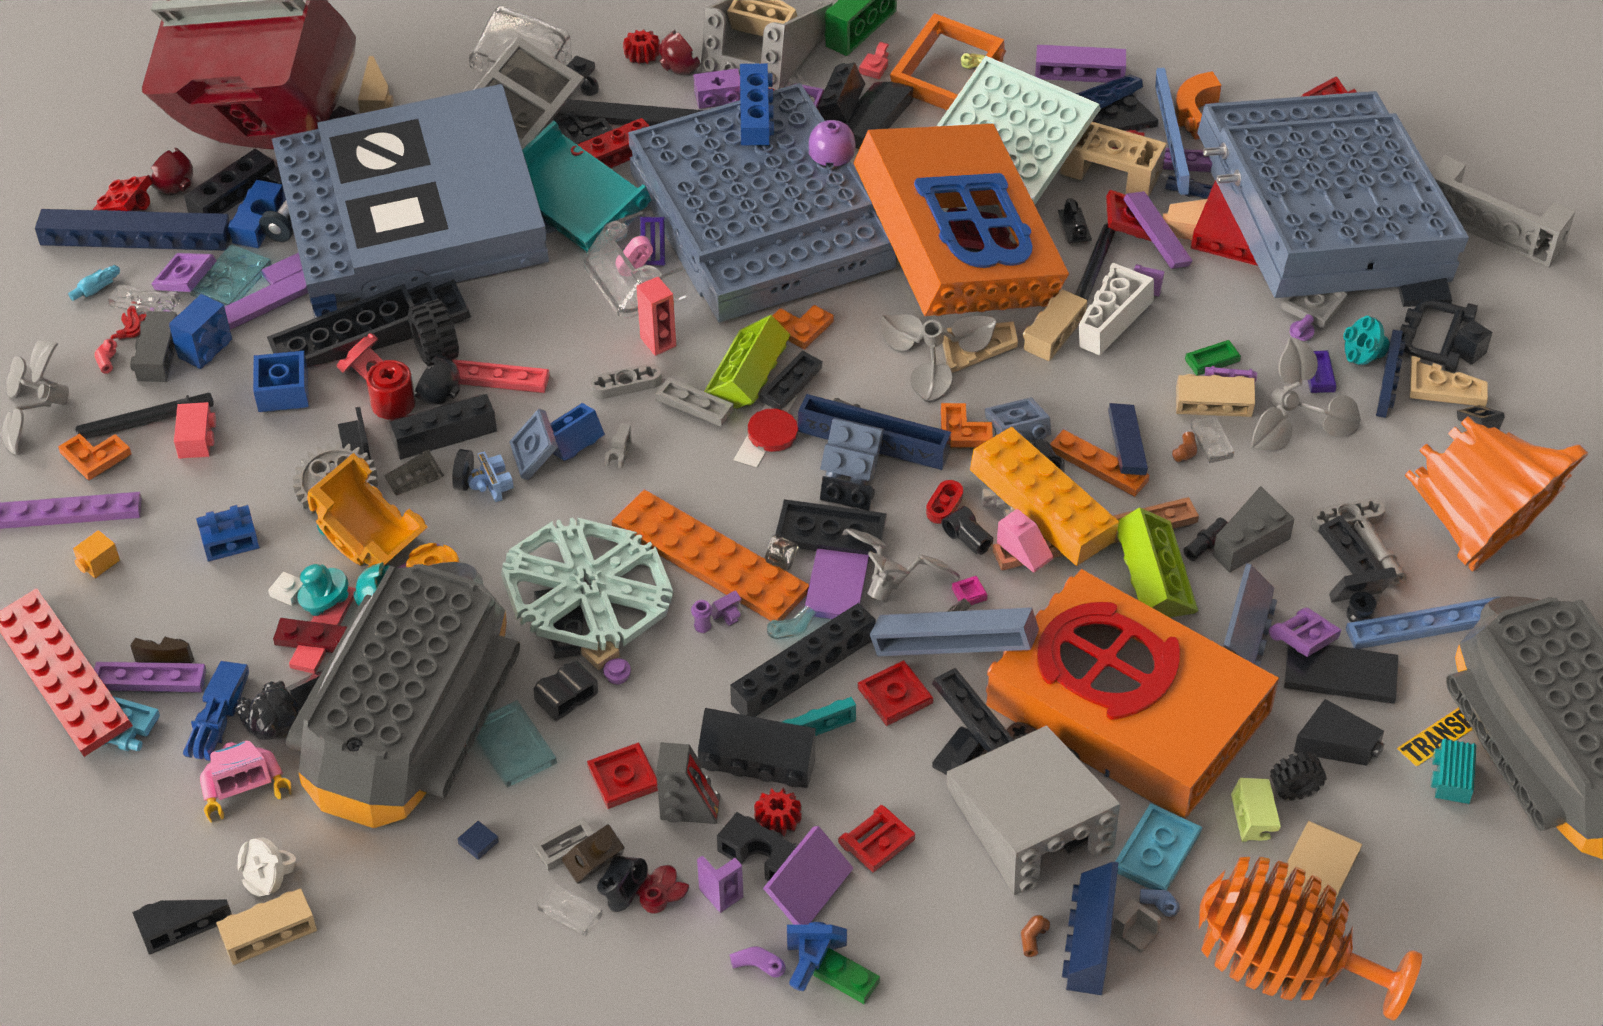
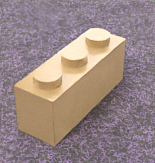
M1063 289L1056 297L1053 296L1046 309L1038 313L1035 322L1031 326L1028 325L1023 333V339H1025L1024 350L1050 361L1079 326L1087 309V300Z
M1194 374L1178 375L1176 414L1252 417L1255 406L1254 378H1246L1244 376L1221 377L1219 375L1196 376Z
M301 888L286 892L278 898L256 904L251 909L229 915L224 920L216 922L232 965L317 931L313 914Z

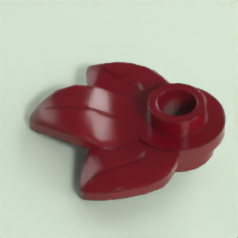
M663 865L656 868L652 875L647 874L646 880L641 884L636 894L640 896L641 906L647 912L655 914L662 912L668 902L682 899L689 890V884L676 882V869L672 865Z

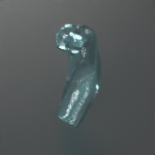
M805 605L791 619L770 621L767 624V634L773 639L799 636L808 628L816 612Z

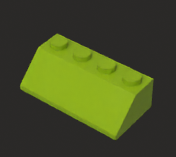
M772 315L740 329L704 392L733 403V408L735 409L745 405H752L758 399V392L761 387L767 383L769 372L777 365L778 362L776 360L778 356L786 349V342L790 334Z
M1140 507L1118 520L1117 538L1122 544L1125 554L1124 561L1129 567L1130 581L1136 591L1138 600L1170 618L1197 613L1198 608L1171 521Z

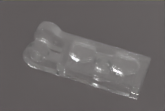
M118 285L108 297L110 307L125 310L133 308L136 312L147 313V311L173 312L174 307L181 301L180 295L174 291L165 294Z

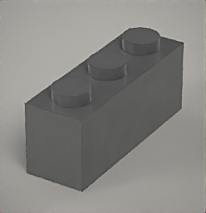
M147 311L145 321H142L140 325V339H136L135 356H132L130 361L131 370L135 372L137 381L167 382L175 353V345L169 323L177 316L176 312Z

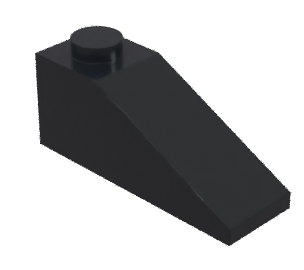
M227 899L160 900L153 904L144 905L139 910L132 912L149 955L217 927L216 922L232 915Z

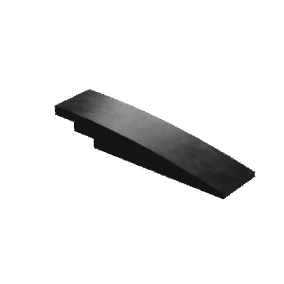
M454 279L433 288L430 282L408 290L405 284L267 336L273 354L304 351L307 367L346 358L348 352L364 337H367L369 333H373L378 338V341L371 347L372 350L412 339L408 313L409 308L440 299L446 306L453 324L471 318V315Z

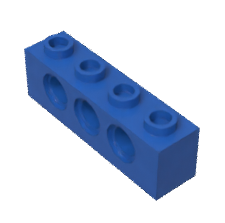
M768 63L740 64L741 145H769V135H774V121H769V119H773V105H769V103H773V89H768V87H773V74L768 73Z

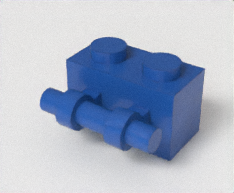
M581 403L550 423L558 448L552 454L563 461L571 459L579 451L593 445L599 438L605 435L594 409Z
M234 505L230 506L229 510L217 513L211 511L207 512L206 516L196 518L208 562L260 548L248 505L241 507Z

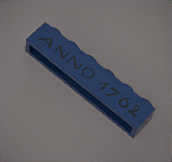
M806 394L798 410V432L828 440L833 418H839L884 429L879 454L943 470L950 454V431Z

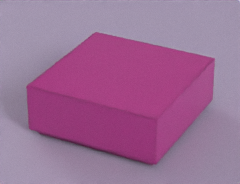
M977 576L952 583V590L962 608L987 601V593Z

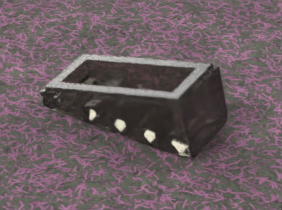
M428 449L384 476L397 496L442 478L444 474ZM410 474L412 477L407 479L406 475ZM401 478L403 483L398 485L395 479Z

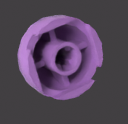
M827 120L819 123L812 130L809 137V155L815 162L825 166L826 162L834 163V166H840L848 163L854 157L856 149L854 133L845 123Z

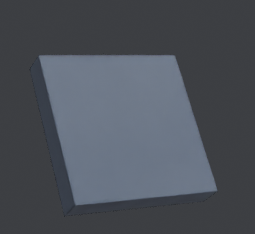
M538 409L509 441L520 476L526 480H529L558 448L547 413L542 409Z

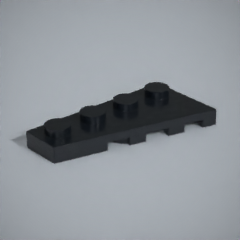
M1133 94L1101 108L1092 121L1120 130L1139 131L1140 127L1147 125L1150 128L1158 127V119Z

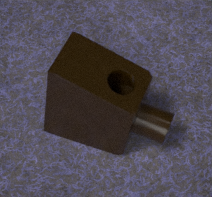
M608 824L575 845L561 860L578 884L610 863L614 857L622 855L625 847ZM577 856L582 859L584 866L579 863Z

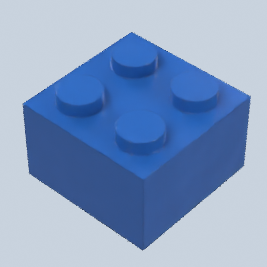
M200 294L169 323L178 358L199 369H202L232 340L224 304L203 294Z
M304 351L254 355L253 392L258 412L309 407L308 368Z

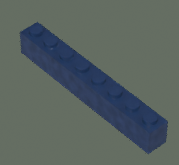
M41 209L35 225L39 244L44 246L227 251L231 238L228 232L229 215L213 213Z

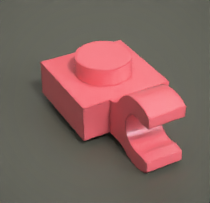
M879 42L875 54H867L859 66L860 74L875 79L881 78L888 67L887 57L889 53L886 52L889 44Z

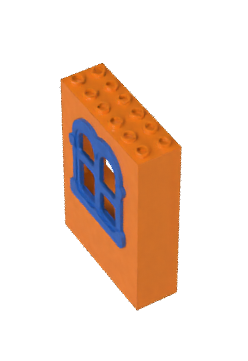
M994 124L868 130L855 158L854 165L924 316L1048 306L1050 299L1053 296L1056 297L1069 272ZM998 205L1004 218L984 219L977 206ZM967 207L968 210L944 212L941 208ZM973 221L984 242V249L979 252H970L962 248L957 242L948 222ZM1009 227L1018 247L1012 250L1000 247L992 239L988 228Z

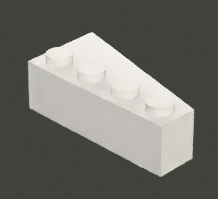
M1112 263L1109 274L1102 281L1100 291L1097 290L1092 305H1089L1079 323V346L1101 355L1154 301V278Z

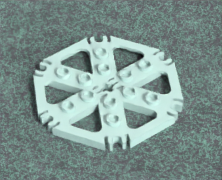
M578 517L577 525L574 518H570L569 526H564L561 520H557L556 528L552 521L509 549V553L506 554V563L503 562L501 571L516 619L520 618L521 625L526 622H532L530 632H536V636L598 651V644L601 650H605L606 641L613 642L615 648H619L621 640L624 647L663 619L668 613L673 589L656 547L652 549L651 542L646 545H640L642 535L635 536L637 532ZM586 537H597L616 542L618 545L594 561ZM547 542H554L560 549L564 563L529 554ZM637 565H646L652 573L656 586L622 578L621 576ZM584 577H585L586 581H588V583L591 584V589H590L589 585H587L586 582H583ZM521 581H526L554 589L532 604L525 605L517 584ZM611 603L642 610L646 613V617L629 629H623L618 624ZM580 605L590 633L581 636L558 630L553 624Z

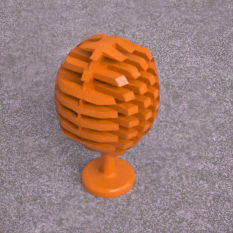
M1240 857L1229 879L1222 880L1225 873L1224 870L1209 885L1201 900L1199 911V928L1206 918L1209 923L1201 951L1208 958L1216 941L1219 938L1221 939L1214 962L1215 967L1221 972L1226 969L1234 954V960L1230 967V978L1239 982L1250 965L1246 975L1245 986L1255 990L1265 977L1262 993L1273 996L1282 984L1281 998L1292 1001L1304 980L1301 1000H1312L1324 978H1328L1326 987L1343 969H1346L1388 988L1383 1004V1014L1392 1021L1398 1018L1417 980L1422 963V953L1415 950L1407 952L1396 971L1352 953L1353 926L1347 936L1345 934L1343 938L1345 924L1348 919L1349 905L1343 898L1334 916H1332L1337 892L1330 885H1327L1318 897L1321 891L1322 879L1312 875L1302 889L1306 871L1295 867L1285 882L1289 865L1282 861L1276 862L1266 879L1270 859L1265 857L1258 858L1248 878H1245L1250 857Z

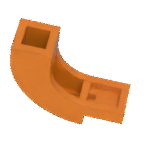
M1213 71L1189 78L1180 86L1177 92L1175 114L1178 127L1185 126L1194 140L1200 139L1197 132L1202 114L1198 108L1205 106V104L1219 103L1221 83Z

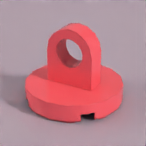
M369 333L367 337H364L348 352L344 360L341 359L338 362L337 368L344 373L353 367L366 380L368 372L366 365L369 363L377 364L383 361L371 349L378 341V338L373 333Z

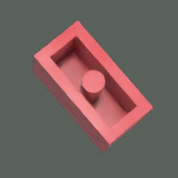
M208 402L178 404L174 444L179 459L209 457L210 446H214L212 428L216 427L215 412L210 411Z

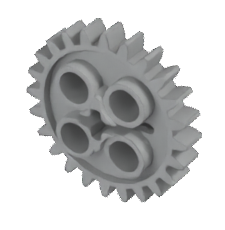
M340 442L337 443L336 448H331V445L328 443L324 451L318 446L317 454L308 452L309 460L300 459L302 467H295L297 475L293 476V488L298 502L301 501L304 509L308 508V491L331 472L330 464L334 463L336 468L353 453L368 463L372 472L367 482L371 486H377V471L373 460H369L368 453L361 454L359 447L352 451L351 444H348L343 449Z

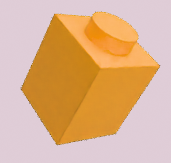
M99 530L73 548L76 556V566L83 573L88 572L94 578H97L120 561L115 543Z

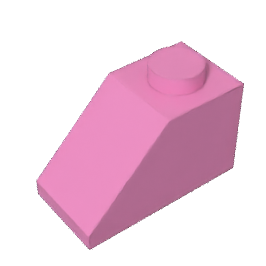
M1016 509L998 522L997 543L1033 573L1053 560V555L1037 524L1019 509Z

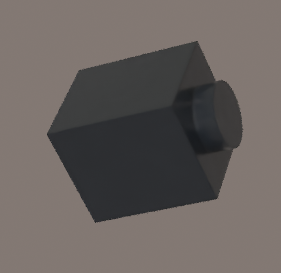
M1471 320L1457 331L1452 352L1459 353L1460 358L1472 365L1487 353L1493 332L1478 322Z

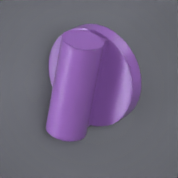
M1307 314L1301 321L1292 323L1289 330L1290 335L1301 341L1310 340L1314 335V327L1311 325L1314 318Z

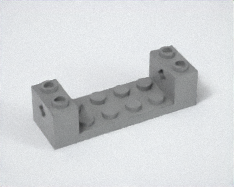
M1445 155L1431 173L1464 230L1550 267L1566 245L1576 211L1553 202L1542 217L1536 216L1462 184L1466 164Z

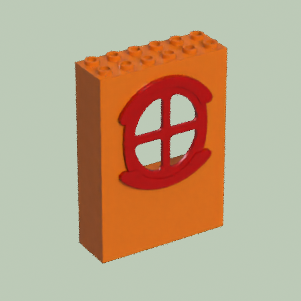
M1083 569L1074 577H1069L1064 589L1060 593L1053 595L1045 610H1040L1035 618L1039 631L1031 650L1004 651L1003 657L998 662L994 661L987 672V676H989L986 687L987 706L1014 722L1026 723L1037 730L1047 725L1067 747L1078 753L1082 762L1105 774V769L1109 770V777L1157 806L1184 819L1190 815L1271 713L1279 680L1277 676ZM1107 624L1122 633L1108 649H1101L1079 637L1074 631L1085 625ZM1131 638L1147 646L1154 660V670L1150 674L1143 673L1117 658L1116 655ZM1065 642L1074 645L1098 660L1082 679L1074 678L1061 660L1060 647ZM1106 667H1113L1139 682L1141 686L1129 692L1110 693L1093 689L1091 684Z

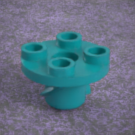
M1364 316L1358 319L1352 327H1347L1343 334L1346 359L1351 363L1366 365L1377 358L1384 357L1389 350L1390 341L1388 337L1384 336L1382 323L1371 316Z
M312 564L301 572L300 580L303 584L299 589L297 598L301 607L305 611L310 612L311 615L318 616L324 610L348 598L349 592L347 589L349 581L342 570L327 568L323 564Z

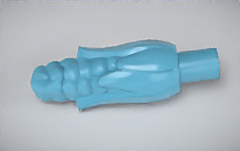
M113 265L104 270L99 269L95 273L86 276L79 281L77 288L68 293L70 299L75 301L81 296L89 297L96 294L102 288L114 282L113 278L120 274V268Z

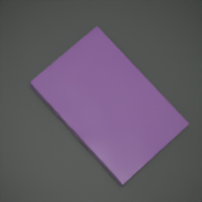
M817 549L804 607V616L833 619L855 604H861L869 555Z
M815 826L808 832L763 889L793 925H808L850 874L853 867L819 826Z

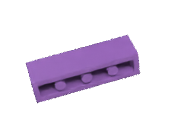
M1037 45L1035 77L1039 79L1107 83L1125 76L1126 49Z

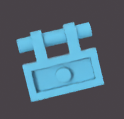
M114 697L133 726L104 745L110 743L117 745L119 749L124 751L131 749L139 752L143 743L134 738L137 734L145 737L148 736L160 716L159 711L156 708Z

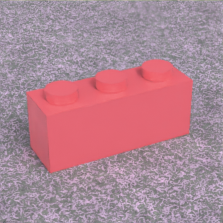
M659 277L637 285L640 338L656 356L676 347L673 293Z

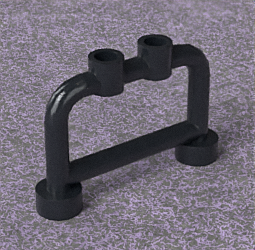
M1428 299L1419 302L1414 309L1408 308L1405 322L1409 324H1402L1400 331H1403L1401 339L1405 342L1404 351L1409 356L1446 365L1445 371L1455 373L1460 354L1451 351L1457 331H1459L1462 321L1469 323L1471 320H1475L1478 305L1468 303L1467 307ZM1426 309L1454 314L1440 354L1419 349L1412 345L1417 328Z

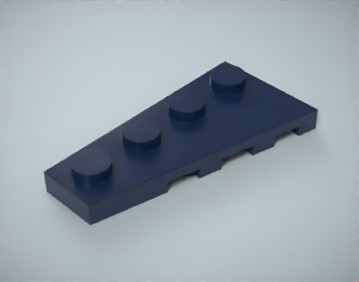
M1129 74L1076 94L1098 103L1100 108H1103L1143 88V81L1141 78Z

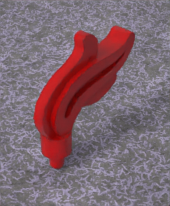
M132 304L127 310V316L125 313L121 316L125 328L117 330L116 334L111 335L110 338L122 340L140 335V325L142 321H145L146 314L138 316L137 305Z

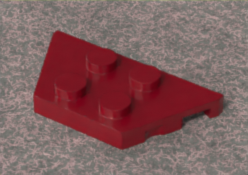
M955 207L949 208L946 212L967 211L968 209ZM979 211L984 219L999 218L995 213ZM973 221L948 222L961 247L984 249V242ZM1006 227L988 228L992 239L1000 247L1010 250L1018 247L1017 243H1013L1010 240V232Z

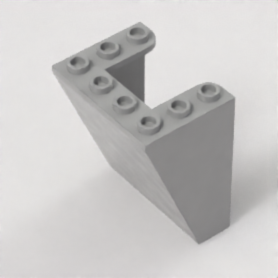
M720 0L705 7L701 72L707 73L738 68L740 75V64L768 63V73L773 74V87L768 88L775 90L783 88L824 35L826 30L825 12L829 7H832L833 3L821 1L817 8L811 9L783 24L772 22L765 27L763 36L732 29L727 10L733 0Z
M1047 725L947 771V789L1013 895L1021 891H1031L1037 886V881L1040 877L1041 855L1049 851L1056 852L1074 839L1081 840L1088 836L1087 849L1092 855L1103 856L1115 847L1119 802Z

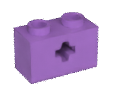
M738 68L693 74L694 93L699 109L717 107L740 100V75Z

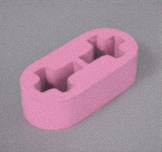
M646 236L633 238L618 258L617 266L622 276L631 277L636 275L651 256L653 247Z

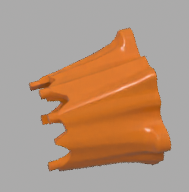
M1468 416L1461 422L1467 431L1462 433L1457 427H1454L1448 433L1454 441L1445 453L1434 451L1428 444H1425L1419 450L1427 458V470L1422 466L1415 471L1420 478L1411 470L1405 474V477L1413 484L1449 530L1460 547L1457 554L1458 559L1465 566L1468 565L1469 569L1473 572L1486 560L1495 555L1511 539L1515 540L1523 534L1539 514L1566 487L1564 484L1571 478L1572 475L1570 473L1588 455V452L1581 445L1577 444L1561 450L1535 446L1510 432L1505 434L1495 427L1487 428L1477 424Z

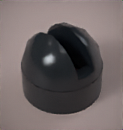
M592 76L584 78V82L581 84L582 94L586 96L597 94L599 85L596 78Z

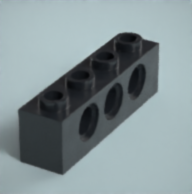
M256 148L185 194L184 198L188 213H226L245 200L248 190L252 188L255 181H262V176L275 167L274 160Z

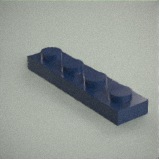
M1392 330L1376 412L1378 417L1386 418L1388 408L1393 409L1396 394H1393L1392 390H1397L1399 376H1395V373H1400L1402 359L1398 358V356H1403L1405 342L1401 341L1403 331Z

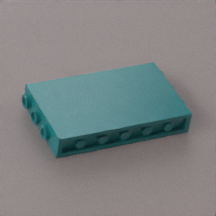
M555 121L544 128L537 137L522 149L543 220L550 226H554L558 232L592 257L652 201L645 185L642 184L637 188L564 136ZM573 146H577L573 149V151L576 153L583 151V153L581 155L574 156L571 154V148Z

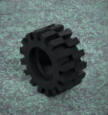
M1308 751L1305 754L1298 752L1297 756L1290 754L1288 759L1282 758L1280 760L1281 764L1276 763L1273 766L1274 769L1270 771V777L1279 797H1282L1284 800L1289 798L1290 801H1294L1296 797L1303 799V795L1306 794L1308 797L1313 795L1312 791H1319V786H1324L1325 780H1327L1319 758L1315 753L1311 754Z

